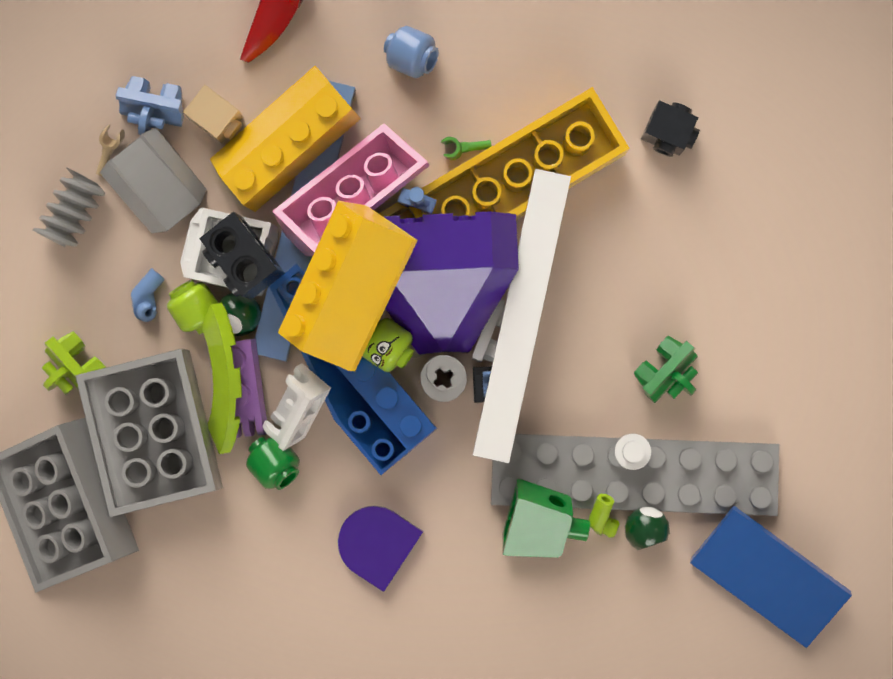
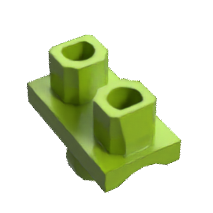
M74 331L58 340L53 336L45 342L47 346L45 353L59 368L57 370L50 361L42 367L49 376L43 383V386L48 391L58 386L65 395L73 389V386L66 378L79 390L75 375L106 368L95 356L82 367L74 360V357L85 349V344Z

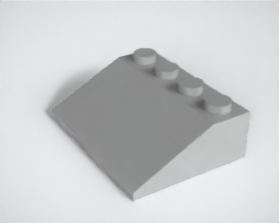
M178 349L75 375L109 517L223 488L190 350Z
M86 417L57 425L0 452V503L35 593L139 551L126 515L121 514L109 517Z

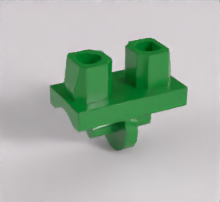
M667 336L656 349L657 353L667 361L658 371L646 360L634 371V375L642 385L646 396L654 403L666 391L673 399L682 390L691 396L695 393L696 388L690 382L698 372L690 365L698 356L694 352L695 348L689 342L685 341L682 344L674 338Z

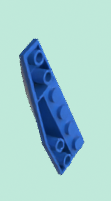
M297 263L269 286L284 318L305 274ZM301 351L309 370L331 387L325 402L333 419L380 475L384 474L437 430V427L392 374L382 371L363 356L356 371H348Z

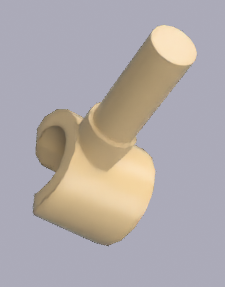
M110 124L104 128L99 136V142L103 147L96 174L102 176L100 172L109 161L113 150L121 144L125 137V132L121 129L116 140L111 139L108 135Z

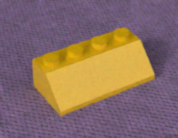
M314 66L212 156L210 161L220 178L245 207L256 212L361 118L321 71Z
M338 201L279 328L278 334L304 353L348 371H356L418 240L367 205Z

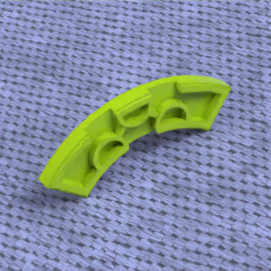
M222 303L210 304L201 328L207 342L213 375V401L207 424L218 453L224 454L231 452L238 434L240 417H235L236 398L242 397L240 368H234L231 346L236 345L232 326Z

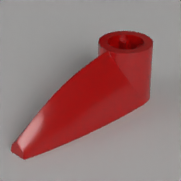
M260 0L240 60L249 63L266 51L284 32L303 0Z

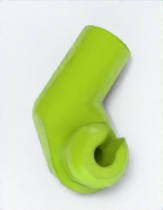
M602 493L598 494L590 513V527L600 536L605 534L607 537L613 538L620 523L616 519L609 518L614 505V499Z

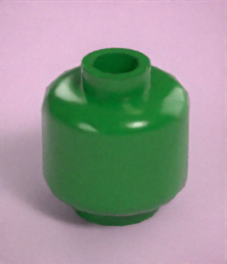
M260 437L248 449L250 455L247 458L246 466L265 489H284L299 474L297 469L300 463L299 457L291 447L282 451L274 439Z

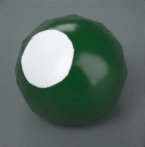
M232 292L222 297L219 303H222L225 307L234 336H244L254 331L261 317L260 305L256 299L250 300L241 296V294L236 297Z
M652 507L638 508L627 517L625 523V537L630 545L637 550L665 542L670 534L667 518L662 512Z

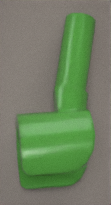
M446 137L441 141L442 144L455 143L457 146L454 153L443 154L449 160H456L465 152L485 150L492 147L491 140L459 142L454 137Z

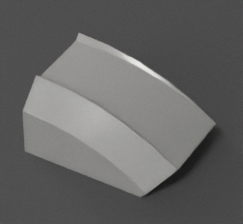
M157 128L141 134L133 143L109 160L100 172L151 233L165 232L171 229L201 204L206 191V187Z

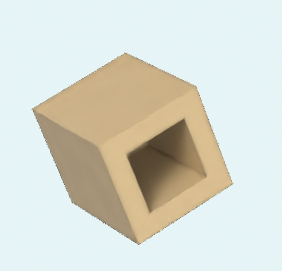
M205 84L183 111L189 120L221 144L226 139H233L242 127L240 120L243 118L241 112Z

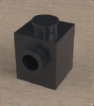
M659 100L653 109L641 139L653 144V149L660 154L673 157V154L680 156L686 147L692 149L698 137L700 129L695 128L699 117L691 114L692 109L683 104L673 102L672 105H669Z

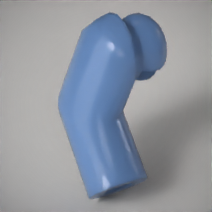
M153 268L148 271L131 292L134 315L137 319L144 322L152 321L156 317L157 310L154 292L165 280Z

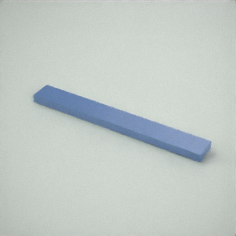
M329 81L347 103L352 106L356 91L355 87ZM344 134L296 176L291 196L338 160ZM282 231L275 260L285 273L296 263L306 272L313 256H305ZM269 286L255 336L258 355L287 362L291 343L278 334L284 316Z

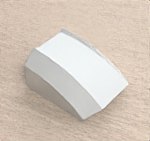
M200 208L191 219L180 261L185 278L228 288L223 281L227 275L220 266L214 268L202 253L206 247L199 238L226 218L229 213ZM243 217L274 257L278 244V227L269 222ZM234 235L228 236L223 241L222 248L224 253L234 249L236 244ZM250 264L245 268L243 276L246 282L256 277V264Z

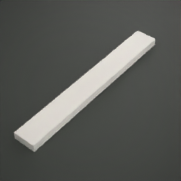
M535 169L518 245L519 270L509 286L473 456L509 463L571 176Z

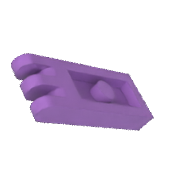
M256 339L236 341V345L231 346L234 368H240L242 397L236 398L235 417H240L236 438L242 436V428L245 437L254 436V422L257 434L266 435L262 427L265 420H267Z

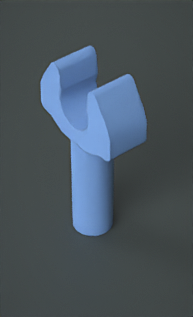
M413 187L411 190L402 188L398 203L405 207L417 208L425 214H432L437 202L436 199L424 195L423 190L419 187Z

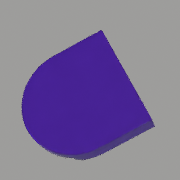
M368 506L353 512L345 520L338 535V550L343 562L351 571L384 592L422 535L423 530L386 507Z

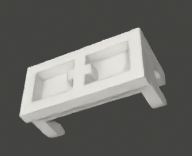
M302 363L295 367L293 376L288 374L285 380L288 387L276 411L271 415V419L281 429L275 428L267 420H265L262 426L265 433L279 444L278 447L282 451L305 438L331 389Z

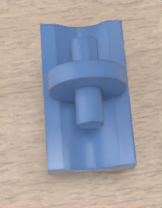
M132 76L125 88L118 87L116 99L119 100V113L128 116V123L138 124L139 135L151 130V128L163 129L164 124L182 127L184 113L182 90L179 85L163 84L160 95L149 93L151 88L149 81L145 78Z

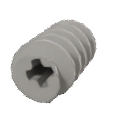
M69 168L66 169L73 175V178L61 177L59 180L67 190H54L53 192L60 203L48 202L46 204V207L53 215H41L39 217L46 228L33 229L34 232L63 247L65 245H78V241L71 234H84L85 229L78 221H91L92 217L85 208L97 209L99 206L92 198V195H105L104 190L97 183Z
M438 355L430 359L424 365L421 372V385L424 392L431 399L439 402H449L456 399L464 391L467 383V373L463 364L456 358L448 355ZM442 370L443 373L450 371L453 374V377L450 379L452 385L450 388L446 389L443 385L435 386L434 382L438 379L437 371Z

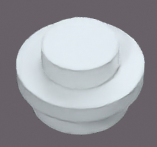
M624 435L616 443L615 458L626 469H640L650 460V444L641 435Z

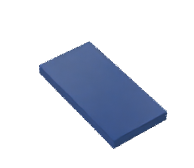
M735 506L731 508L690 559V564L805 648L812 643L852 596L851 590Z

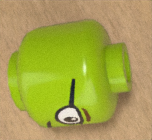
M384 318L378 322L363 357L384 372H390L396 366L403 369L415 352L410 348L413 339L412 335L393 320Z

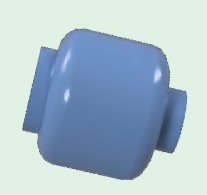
M410 26L401 27L395 33L389 34L384 43V52L387 53L386 61L388 66L412 78H419L424 74H429L435 67L439 56V50L435 47L434 38Z

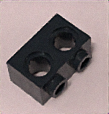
M234 211L199 238L206 247L202 251L203 255L214 268L221 267L227 275L223 281L236 297L241 294V296L252 300L285 274L246 220ZM234 235L236 239L234 249L224 253L222 248L223 241L228 236ZM255 263L257 275L253 280L246 282L243 276L244 270L248 265Z

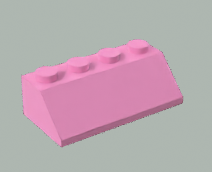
M383 124L272 212L285 236L305 256H313L338 201L367 205L372 210H375L428 168L429 163Z

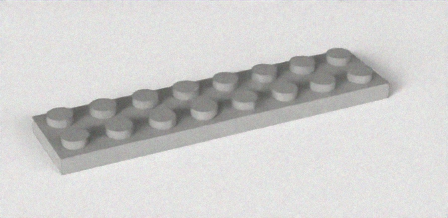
M515 434L509 463L492 460L491 505L510 506L517 479H523L570 496L573 508L592 509L598 494L602 493L614 499L612 510H637L641 507H652L663 512L727 514L735 506L746 515L778 516L780 444L646 439L651 447L649 462L640 469L629 470L622 467L615 458V446L620 438Z

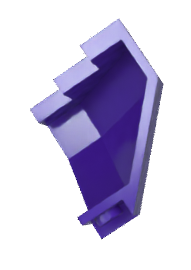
M490 211L475 212L474 216H453V213L425 214L419 218L400 219V216H384V218L418 240L385 309L395 323L411 333L413 338L411 345L419 355L439 352H470L519 270L516 214Z

